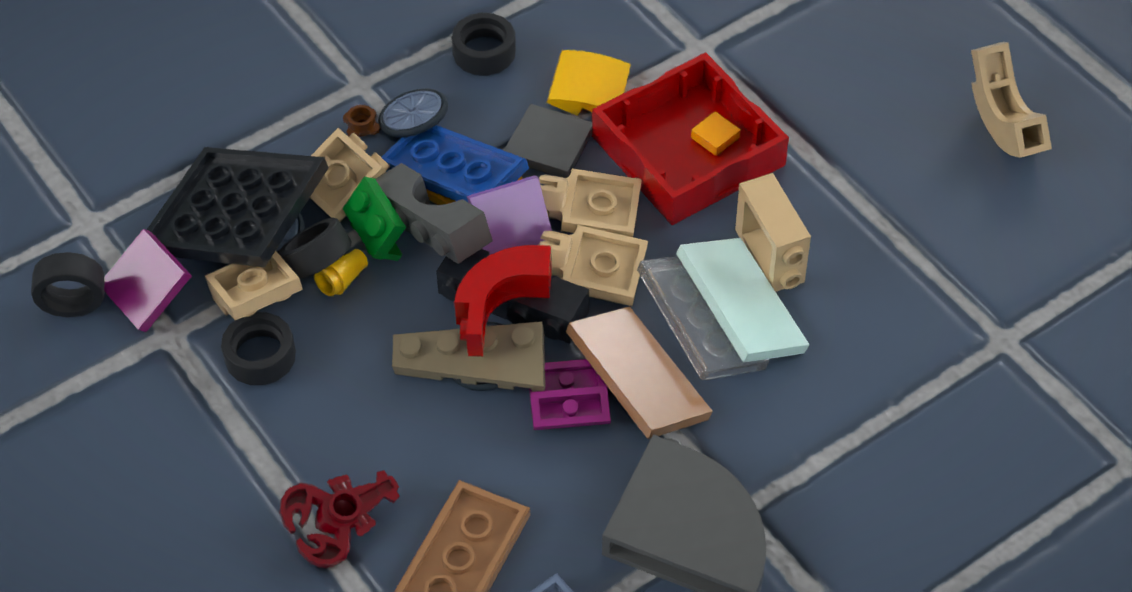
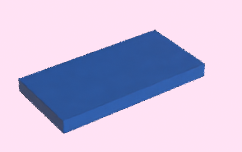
M437 125L423 133L402 137L381 157L390 166L387 171L403 163L421 174L427 190L455 201L463 199L467 202V196L515 182L529 169L527 159Z

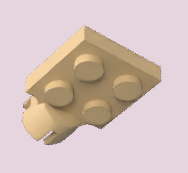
M572 169L568 178L540 175L539 182L544 184L540 186L549 219L561 221V231L574 233L577 225L633 237L642 179Z
M577 225L576 231L571 235L550 230L543 232L540 239L544 241H540L538 245L551 246L552 276L589 289V297L633 306L647 251V240Z

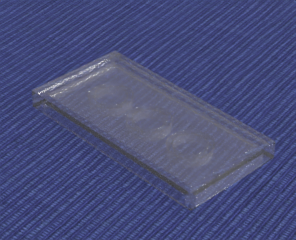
M678 256L640 261L637 268L638 273L701 380L766 369L769 359L743 363Z

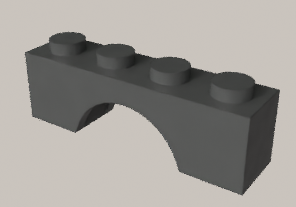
M403 163L376 178V181L405 224V230L412 234L418 242H425L434 248L440 256L445 255L459 264L493 241L482 210L463 199L444 205H429L430 200L421 174Z

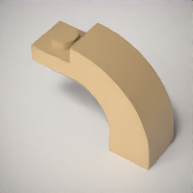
M1000 42L971 50L977 81L971 83L974 98L984 125L996 144L1007 154L1019 158L1052 149L1046 115L1031 111L1019 94L1014 77L1009 43Z

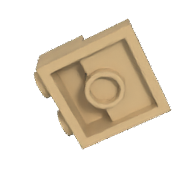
M337 128L311 155L325 157L329 168L310 199L331 218H337L341 222L346 216L342 208L363 177L376 179L386 173L390 166L376 152L369 156L365 152L368 146L355 133L348 137L342 130Z
M276 251L265 268L230 264L205 275L213 300L226 316L230 314L234 320L249 317L255 314L257 310L275 302L284 301L292 294L303 290L299 277Z

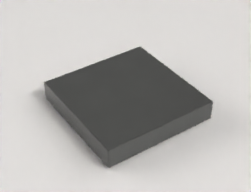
M530 104L504 151L527 159L529 168L558 177L568 178L592 135V122Z

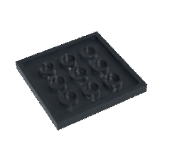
M204 147L147 230L152 232L176 258L265 268L329 167L325 157Z

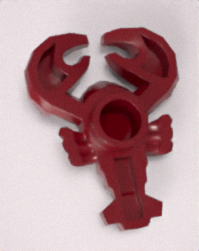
M384 470L378 471L375 483L358 485L354 488L347 474L341 477L337 476L327 481V484L334 492L333 494L327 493L314 484L302 482L286 490L280 501L279 513L283 526L290 534L296 532L293 523L294 514H299L300 521L298 524L303 528L309 520L314 504L318 507L315 516V528L321 532L334 535V538L316 533L307 535L308 541L315 543L318 548H311L301 538L295 542L299 553L308 563L319 568H333L345 561L351 548V529L354 527L357 535L363 536L364 533H367L376 525V521L368 513L379 505L382 499L392 503L399 499L400 496L397 492L399 486L393 476H387Z

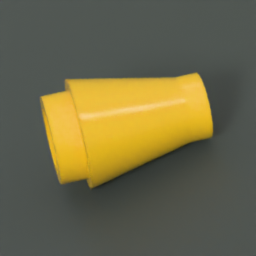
M354 249L344 254L327 268L314 274L315 283L321 292L327 296L341 295L359 273L368 266V259L361 250Z

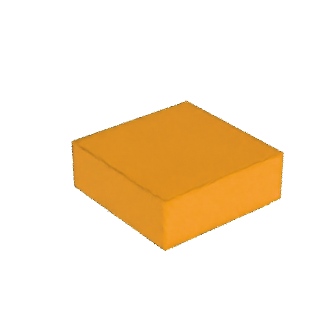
M714 112L691 129V138L717 156L740 138L741 130L720 114Z

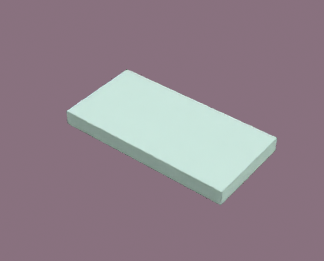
M741 238L681 244L676 253L743 363L804 354L809 347L808 341Z

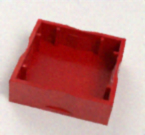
M706 52L667 71L657 80L647 85L633 88L592 109V137L628 177L642 179L640 191L671 225L739 190V183L768 175L786 165L789 137L759 106L755 105L741 93L735 81ZM714 112H717L741 130L740 138L717 156L691 138V129Z

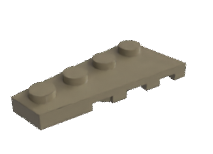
M530 322L486 326L483 357L468 356L467 341H460V329L394 334L392 367L396 375L443 380L444 377L461 379V382L464 384L477 385L478 381L497 384L498 388L514 390L516 386L531 388L532 392L545 391L543 323Z

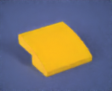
M562 50L546 103L576 116L579 115L582 108L592 112L593 108L624 93L631 64L598 53Z

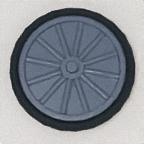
M429 88L403 93L388 102L382 109L378 119L380 128L384 133L394 137H409L423 133L443 119L448 110L447 98L443 93Z

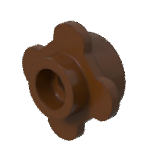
M356 105L349 109L343 116V122L348 125V137L352 133H355L358 137L377 134L381 128L380 124L375 120L377 116L376 110L367 105Z

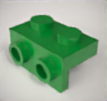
M363 177L342 209L349 218L352 228L358 233L365 244L366 251L373 258L399 261L403 254L396 245V241L406 226L376 179Z

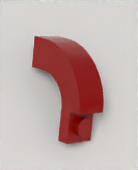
M522 245L506 248L482 259L468 271L457 289L454 300L456 325H460V341H467L468 356L483 357L487 321L493 310L500 304L520 297L550 298L552 274L551 246Z

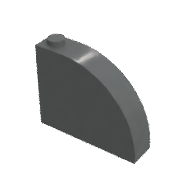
M653 435L602 534V555L696 592H761L766 561V538L762 519L756 504L748 491L732 473L715 460L683 446L674 439H664Z

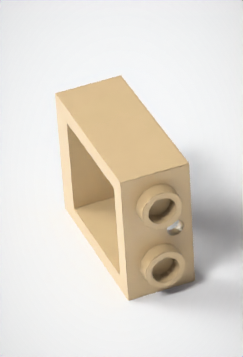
M771 173L739 183L735 226L737 234L748 248L775 292L782 289H792L804 283L811 236L775 175Z

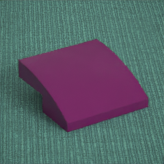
M587 359L545 363V391L532 392L531 388H529L534 430L611 424L607 386Z

